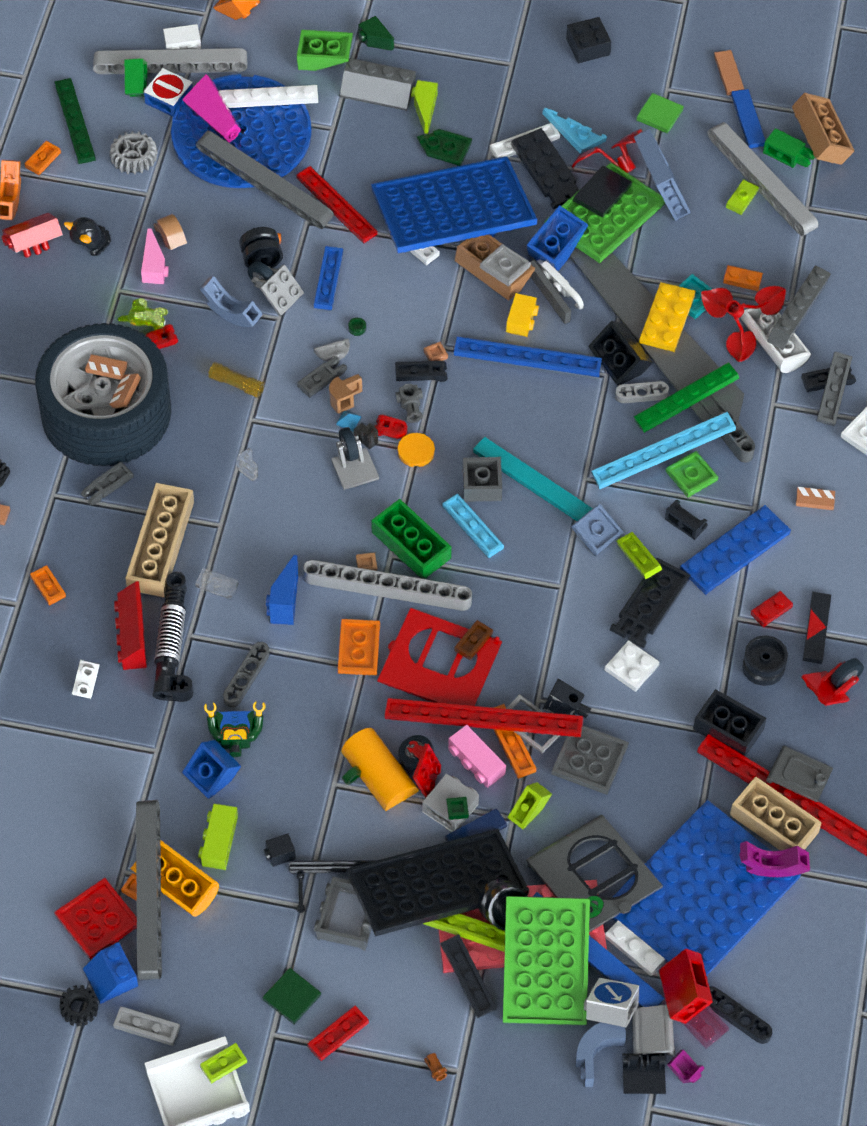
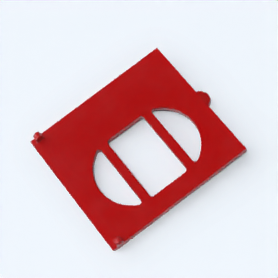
M410 608L396 640H392L388 644L390 654L377 682L431 702L475 706L503 641L497 636L495 638L490 637L476 653L477 662L475 667L468 674L454 678L463 657L457 653L448 675H443L423 667L438 631L462 639L469 629ZM432 629L418 662L414 663L409 654V644L412 638L423 630Z

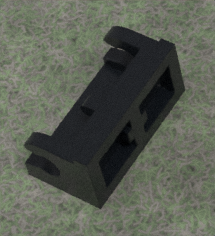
M675 500L666 509L665 520L695 540L707 528V520L705 518L699 520L683 509L679 504V500Z

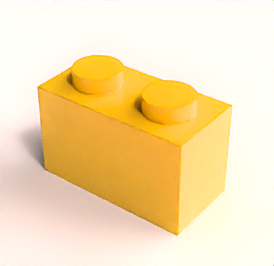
M515 294L507 319V333L528 337L529 330L532 331L534 328L535 320H533V317L537 316L539 306L536 305V297Z

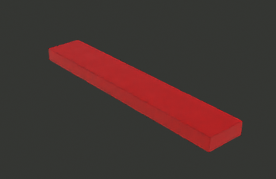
M311 166L296 174V178L322 204L331 209L334 215L363 244L378 235V231Z

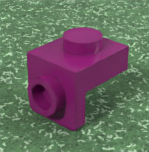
M680 1050L667 1064L682 1083L696 1082L702 1076L701 1072L705 1069L703 1065H697L685 1050Z

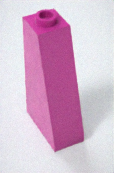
M207 74L182 99L191 110L229 143L238 136L241 129L215 83Z

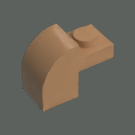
M173 214L156 220L157 223L153 224L155 231L161 233L165 247L172 250L187 243L181 225Z
M359 374L345 380L336 377L331 381L329 385L330 404L338 414L353 408V396L363 392L362 378Z

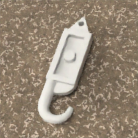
M537 260L536 263L557 292H560L564 297L571 296L576 301L575 307L583 309L584 304L580 295L569 285V282L547 261Z

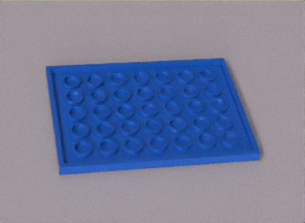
M508 156L371 184V190L397 253L537 225L536 215Z
M707 800L645 863L647 868L663 885V888L633 905L629 912L625 914L620 913L612 919L615 922L619 920L665 959V963L671 961L684 949L700 953L707 976L793 886L801 874L788 877H765L747 872L746 865L741 862L739 855L740 843L747 841L762 850H771ZM635 874L613 897L623 895L630 890L635 881Z

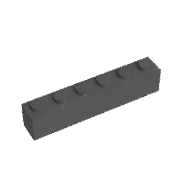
M817 265L814 266L775 324L767 342L784 350L823 291L831 273Z

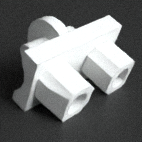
M80 659L72 691L73 695L91 699L100 664Z

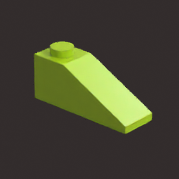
M417 80L416 87L412 88L411 97H414V106L424 134H428L438 95V83Z

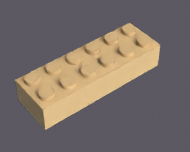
M156 483L126 575L127 586L135 581H139L141 593L165 598L166 579L173 572L193 508V490Z

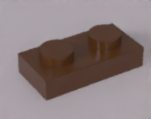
M477 620L454 647V651L471 661L491 637L493 629Z

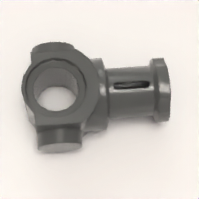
M405 384L399 387V392H395L396 402L400 403L401 407L406 410L407 422H419L423 418L422 413L419 411V399H423L421 388H418L417 384Z

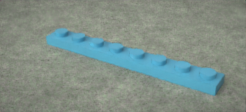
M725 412L592 470V476L599 489H602L736 430V426L729 413Z

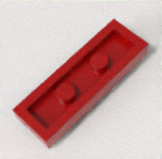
M355 1005L307 1043V1047L322 1061L369 1024V1019Z

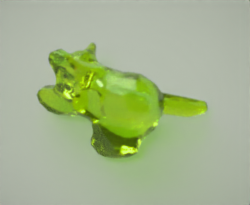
M138 298L132 302L129 314L122 315L117 320L119 322H130L135 326H152L154 330H158L166 324L163 316L168 314V310L162 307L149 308L147 300Z

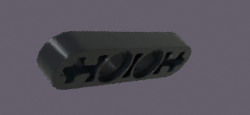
M709 986L711 995L715 994V999L712 998L713 1003L707 1006L709 1009L756 1042L765 1044L770 1041L772 1028L768 1023L718 988ZM727 1004L732 1005L734 1012H724L723 1006ZM744 1016L749 1017L751 1024L747 1026L741 1024L740 1018ZM756 1023L757 1026H756V1028H754V1030L752 1031L751 1029H753L754 1024ZM766 1030V1035L759 1036L760 1031Z

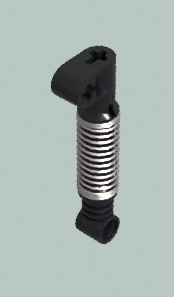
M172 572L166 579L165 603L162 605L157 648L154 659L156 673L153 697L163 701L186 702L193 696L192 680L188 676L175 675V670L180 662L186 614L184 598L187 587L184 574Z

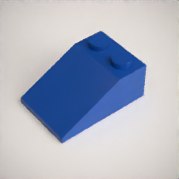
M559 205L526 245L528 255L536 260L547 261L559 271L570 257L587 229L588 224Z
M293 555L271 586L270 595L267 594L266 596L267 616H270V624L294 625L298 585V555Z

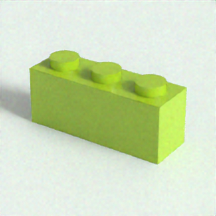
M213 804L212 811H208L207 822L209 825L208 829L204 828L203 840L205 842L204 846H200L198 854L203 867L226 870L238 819L237 807Z

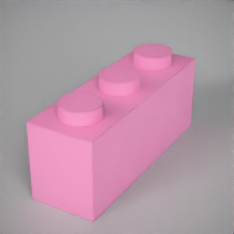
M468 725L449 738L448 749L450 753L461 760L466 770H471L475 779L480 784L483 783L488 788L506 774L504 762Z

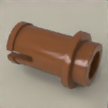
M436 1053L426 1056L427 1058H424V1061L432 1072V1078L436 1079V1081L445 1079L447 1077V1069L441 1065Z

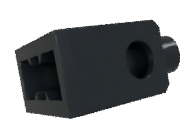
M557 679L543 710L556 714H578L586 719L591 708L581 703L585 696L582 692Z

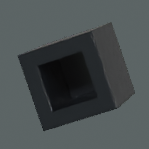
M289 833L265 841L266 849H263L267 861H271L273 867L296 859L295 848Z

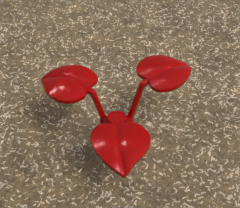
M642 129L626 135L611 147L613 149L619 146L622 151V155L617 157V162L602 149L595 147L582 153L574 161L572 168L574 169L579 161L592 154L601 153L626 173L632 171L636 166L628 154L626 144L636 143L634 136L641 133Z
M765 287L755 295V301L759 305H747L733 300L731 292L726 288H715L701 292L703 305L711 316L722 318L728 312L734 317L740 332H734L727 338L726 347L729 354L737 362H742L749 358L754 352L757 343L754 333L751 331L744 332L739 318L744 314V308H761L763 314L775 315L782 309L786 295V289L783 287Z

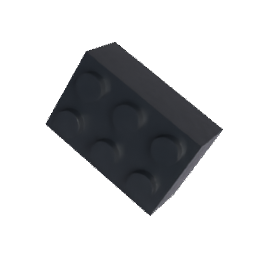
M715 689L695 717L693 730L706 737L709 734L743 756H746L764 730L766 717Z

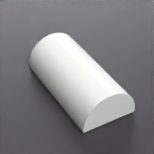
M761 308L744 310V314L740 317L741 320L754 333L757 341L781 372H792L809 359L811 353L795 333L784 350L767 342L775 324L781 317L779 312L775 315H765L762 313Z

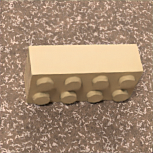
M757 777L751 781L734 801L730 816L780 851L794 846H799L805 850L817 836L821 826V821Z

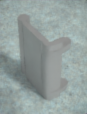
M667 1005L637 1008L632 1016L633 1056L640 1057V1054L656 1053L674 1055L673 1019H670Z

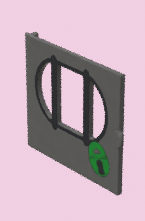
M599 815L526 859L528 867H532L556 898L590 899L589 932L620 913L625 914L629 912L633 905L663 888L659 880L603 815ZM590 840L608 842L577 862L570 863L573 851L580 844ZM614 848L629 867L591 889L576 870ZM630 874H635L633 886L623 895L617 897L597 895Z

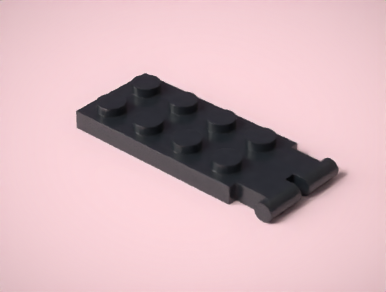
M542 128L511 140L512 148L545 197L549 196L552 201V209L558 208L559 205L562 206L567 202L566 198L570 199L579 191L575 185V177Z
M656 558V560L661 565L662 570L647 579H642L619 613V618L621 619L617 625L612 624L610 627V631L623 638L629 634V641L642 648L647 644L645 639L648 634H654L691 576L659 558Z

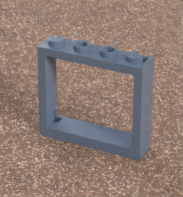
M648 129L634 136L652 178L674 220L676 221L690 214L691 211L651 130Z

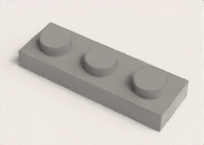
M120 1006L113 1027L173 1046L180 1029V1024Z

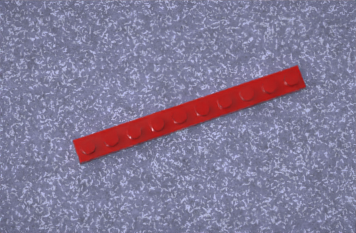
M392 698L387 699L384 715L385 719L453 726L468 725L475 728L581 737L583 716Z
M709 734L698 747L697 752L748 784L755 777L759 778L821 821L820 828L867 856V831L819 801L815 802L774 782L768 783L766 779L770 771Z

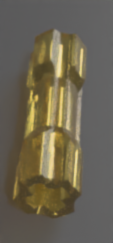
M217 362L212 364L208 373L209 378L225 382L256 398L260 397L265 387L264 382L239 374Z

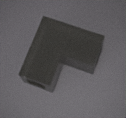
M361 423L354 428V436H358L360 442L369 450L378 444V430L371 423L367 426Z

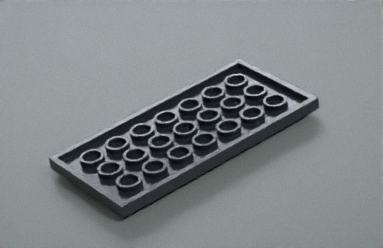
M499 829L347 868L346 872L375 937L478 909L480 892L485 885L493 880H509L529 895V888Z

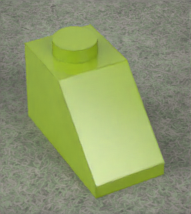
M538 782L527 785L507 818L521 829H525L543 810L552 793Z

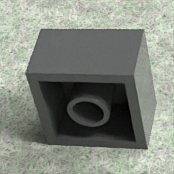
M501 457L463 458V492L465 502L502 501Z

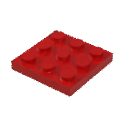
M103 878L54 912L57 919L90 960L99 951L112 946L137 928V917L106 878Z

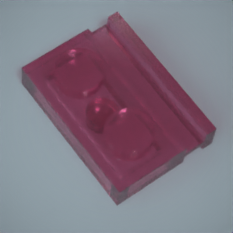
M709 1006L686 1024L682 1023L705 1049L729 1031V1027Z

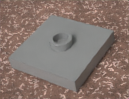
M502 244L480 263V268L509 286L530 268L531 262Z

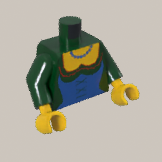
M257 701L253 704L256 714H254V711L216 712V715H214L216 710L215 703L213 702L214 709L212 711H208L206 704L204 705V709L208 713L209 733L218 743H221L224 749H229V754L232 757H240L241 749L250 748L251 742L255 741L262 732L264 717L262 711L266 708L264 702L261 710L256 708Z

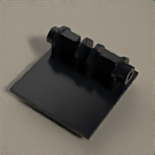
M622 1053L624 1094H666V1056L664 1054H640V1057L633 1056V1053Z

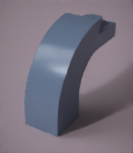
M209 276L199 288L208 299L206 304L220 317L235 325L253 327L263 315L253 301H240L228 294L214 276Z
M600 1022L583 1035L577 1048L575 1067H580V1079H584L585 1087H593L594 1084L593 1059L595 1055L606 1047L625 1046V1027Z

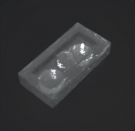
M205 568L202 569L195 583L197 588L230 600L239 585L238 580Z

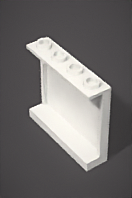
M225 1036L145 1063L146 1073L164 1126L219 1125L224 1123L226 1119L232 1117L240 1118L245 1116L247 1112H250L249 1103L245 1098L236 1069L211 1084L200 1068L202 1062L228 1048Z

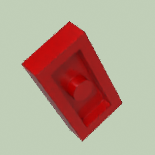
M779 591L751 610V615L762 627H765L793 607V603L782 591Z

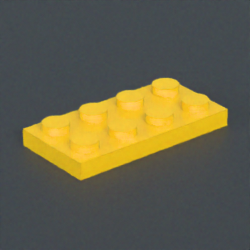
M660 282L639 343L675 352L695 297V291Z

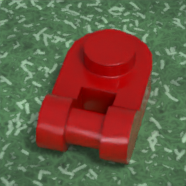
M171 324L145 335L159 349L175 345L179 341L177 335L174 334L175 330Z
M378 415L377 425L374 426L372 431L377 436L384 435L401 439L406 436L408 426L403 420L386 415Z

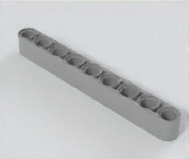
M240 48L97 51L93 56V70L97 74H125L124 59H144L147 62V74L159 73L162 68L172 73L243 72L247 69V51Z
M722 122L708 130V137L712 143L750 183L759 187V193L800 236H804L818 228V221L815 216L727 123Z
M309 560L303 566L304 580L310 585L461 611L468 610L472 605V591L466 586L316 560Z

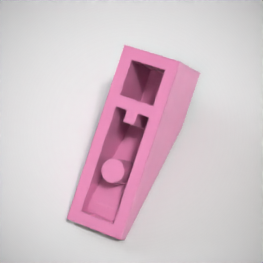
M148 229L141 269L142 283L164 284L165 277H168L169 266L165 264V258L152 229Z

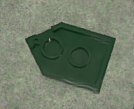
M437 129L425 136L424 134L417 136L420 145L428 157L458 166L462 165L472 143V138L442 129Z

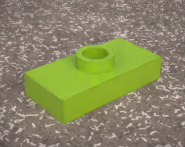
M743 180L726 203V208L742 215L757 194L759 187Z
M234 1043L202 1062L200 1068L212 1084L246 1064L247 1059L237 1043Z

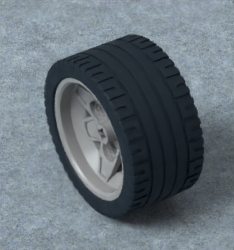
M96 323L85 325V327H78L76 330L73 329L69 333L63 334L61 338H57L45 350V354L40 358L41 361H39L36 369L35 386L44 432L49 441H51V444L59 452L69 456L72 460L80 463L84 462L87 465L114 466L120 462L127 463L132 459L135 460L139 456H143L162 439L171 419L168 372L163 354L149 337L135 329L132 330L130 327H123L120 324ZM91 354L127 362L124 375L139 374L141 377L138 384L139 390H135L127 407L112 408L110 406V401L121 380L86 373L85 367ZM73 388L75 391L69 394V391Z

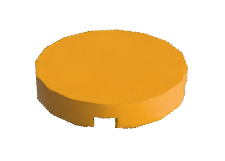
M408 434L398 444L400 460L410 467L425 466L434 458V442L425 434Z

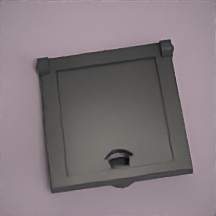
M782 746L766 781L768 783L774 782L818 802L833 768L787 746Z

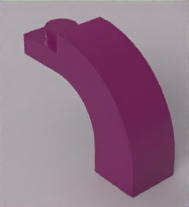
M747 841L740 843V859L746 865V871L765 877H788L810 871L809 852L799 846L781 851H766Z

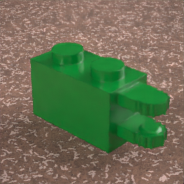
M776 128L764 143V154L792 168L796 164L808 167L811 164L810 160L815 158L813 151L805 147L806 143Z

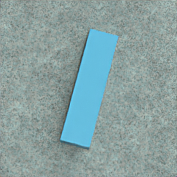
M459 494L443 502L442 507L488 558L504 549L502 542Z

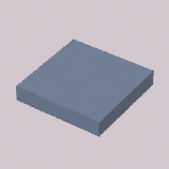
M600 503L571 526L595 556L624 533Z

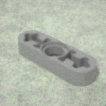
M662 381L623 384L616 388L615 398L620 403L663 400L668 396L669 386ZM643 389L647 394L639 395L637 391Z

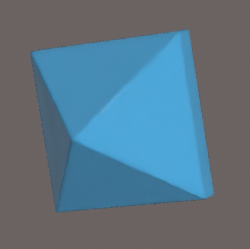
M346 410L342 413L336 425L342 428L349 427L353 432L361 416Z

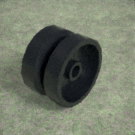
M270 227L253 228L244 233L239 240L243 260L247 268L256 261L274 268L283 259L278 234Z
M763 635L752 639L746 646L742 665L743 672L748 680L761 686L773 685L780 681L784 675L788 658L786 646L782 641L773 636Z
M497 879L485 885L480 892L478 909L481 915L499 930L505 931L506 896H528L511 881Z

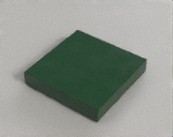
M289 968L262 998L264 1002L295 1025L321 996V992Z

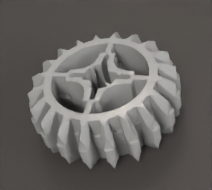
M132 131L131 134L125 132L124 136L119 135L118 139H114L110 147L111 162L116 169H120L121 173L124 171L127 174L133 172L134 175L136 172L143 173V170H149V166L153 167L157 159L158 151L155 141L148 137L146 133L141 135L140 131L137 134Z

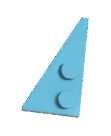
M543 109L542 114L580 154L606 142V135L602 134V136L591 132L592 128L583 126L581 123L567 118V120L557 116L558 112L554 110Z

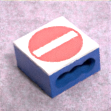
M162 68L144 90L145 104L170 116H174L182 99L193 89L192 81Z

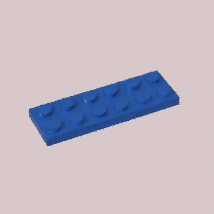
M764 505L680 565V570L690 574V580L706 595L788 536L791 529Z

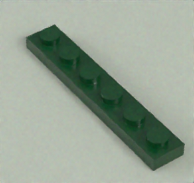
M72 79L54 81L78 164L96 161Z

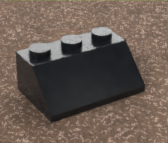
M611 320L588 346L596 357L602 358V366L618 386L642 375L653 363L624 323Z

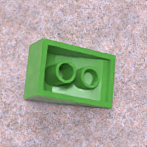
M301 30L297 51L298 70L316 71L349 62L353 33Z

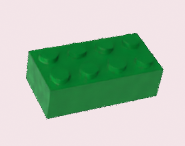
M398 499L371 520L372 533L421 579H426L451 559L452 546L401 499Z

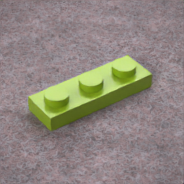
M633 532L616 541L618 547L645 579L662 570L658 561Z

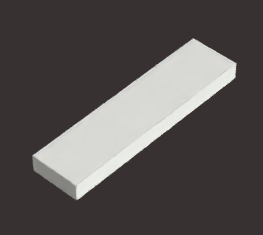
M549 123L491 144L490 150L495 159L506 156L510 157L516 155L511 146V140L540 128L544 130L551 142L560 139V133Z

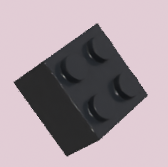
M600 17L567 25L566 40L578 64L610 55L611 40Z

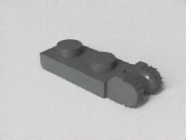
M334 357L298 381L297 387L310 398L331 383L334 378L344 374L347 366L342 364L333 370L340 361L337 357Z
M120 462L92 481L89 486L83 489L81 495L87 498L97 490L98 492L88 500L93 506L99 503L102 498H105L134 478L133 473Z

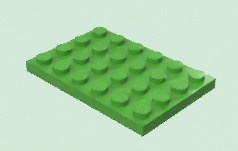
M613 163L606 167L632 181V186L603 218L574 202L573 198L575 195L561 206L588 224L576 248L598 263H601L666 204L660 194Z
M506 896L503 1023L587 1025L584 1002L587 998L589 898Z

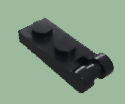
M445 361L395 362L396 381L437 380L445 382L448 379L445 372L447 369Z
M851 367L846 385H852L856 382L855 376L851 374ZM830 368L802 374L801 379L807 393L825 388Z

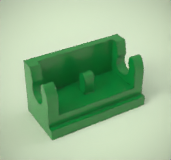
M124 59L125 95L143 97L144 90L148 87L147 62L144 59Z

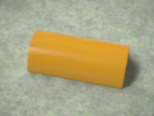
M373 728L360 730L343 745L342 754L352 767L357 766L361 770L360 778L385 812L419 792L418 787Z
M160 840L161 892L192 916L196 917L211 904L218 892L219 883ZM135 862V863L133 864V866L130 868V869H131L132 871H134L135 873H136V862Z

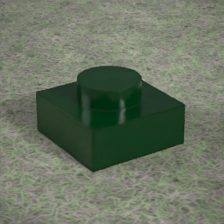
M467 797L446 799L449 820L469 818Z

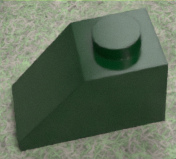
M376 16L358 24V38L367 47L394 50V37Z

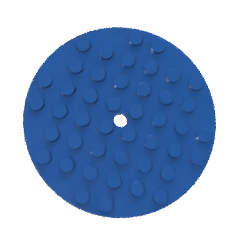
M241 74L212 80L218 90L286 87L275 80L257 75L241 77ZM182 100L174 113L171 127L172 145L180 162L192 174L209 183L229 188L254 187L202 153L195 144L207 130L223 140L225 139ZM305 104L229 108L240 129L246 130L244 134L239 132L238 136L230 142L231 145L280 177L291 172L304 158L311 141V120Z

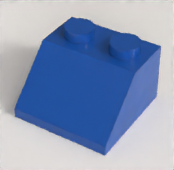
M216 740L201 742L182 773L209 799L233 780L241 765Z
M119 942L99 951L83 968L100 1004L138 987L137 976Z

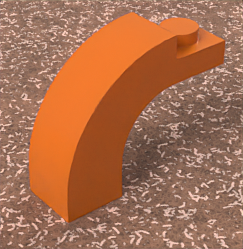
M1 160L0 219L13 220L18 208L21 177L20 161Z

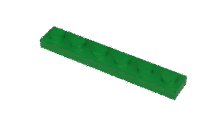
M728 362L634 416V420L645 433L739 379V375Z

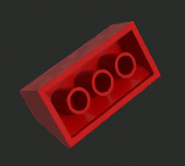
M135 581L118 592V601H114L115 613H119V617L115 618L116 629H120V634H116L117 646H121V651H117L118 663H122L123 670L147 668L141 591L139 581Z

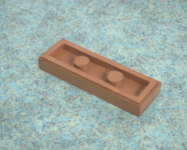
M732 51L714 52V58L726 94L731 95L732 91L744 90Z

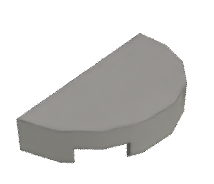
M349 338L314 348V353L323 361H329L334 357L341 360L349 352Z

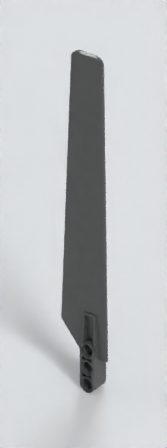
M575 247L570 258L639 342L654 297L613 253L609 254L601 263H598ZM684 329L675 352L639 343L677 391L719 368ZM732 382L690 407L702 422L728 412L736 426V430L721 436V438L738 460L747 463L753 459L755 443L738 422L744 393Z

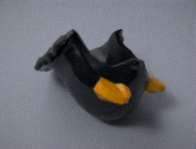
M80 217L73 222H64V225L69 229L71 240L76 244L86 246L92 256L100 255L111 242L109 231L105 230V227L97 225L94 220L88 217Z

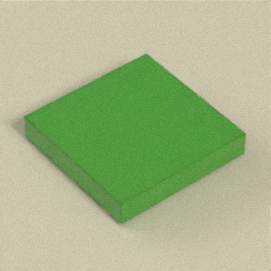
M652 93L638 114L637 121L668 134L682 113L684 106Z
M697 451L668 466L665 471L687 498L718 481L716 473Z

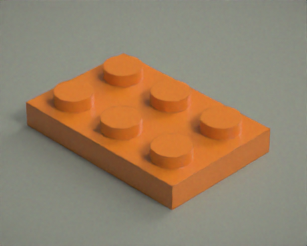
M341 619L338 674L377 675L380 621Z

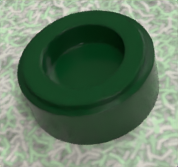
M358 317L351 319L348 323L349 333L354 336L363 335L366 332L365 320Z
M357 766L351 768L343 775L342 780L346 785L352 784L360 777L361 770Z

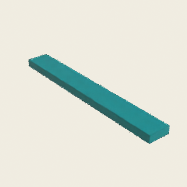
M486 437L473 448V453L479 457H501V471L574 520H580L593 509Z

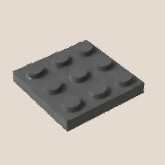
M582 726L581 737H566L551 774L608 795L629 742Z

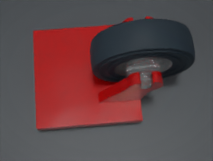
M853 658L843 663L840 662L830 672L822 671L804 674L801 678L825 706L839 704L850 700L845 693L859 681L858 677L862 674L864 666L857 658Z
M414 735L402 742L398 750V756L406 768L415 770L413 779L426 798L435 788L436 778L441 772V764L434 753L431 741L425 736Z

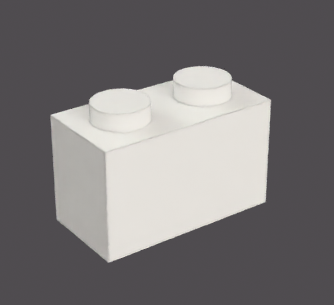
M197 24L163 29L166 50L201 49Z

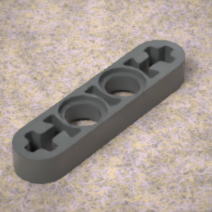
M257 642L252 646L223 693L226 706L236 707L241 703L269 658V646L266 643ZM263 649V650H264V653L261 652L260 655L258 656V659H256V658H257V655H258V654H257V651H261V650ZM253 663L257 667L255 670L250 671L246 669V666ZM243 678L247 680V683L240 686L236 683L238 679ZM235 693L236 699L232 698L231 700H229V696L232 697Z

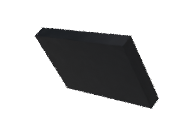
M602 166L574 196L573 201L603 218L632 186V181Z

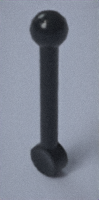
M300 872L296 876L299 880V905L297 906V912L303 913L305 911V906L303 905V879L305 876Z

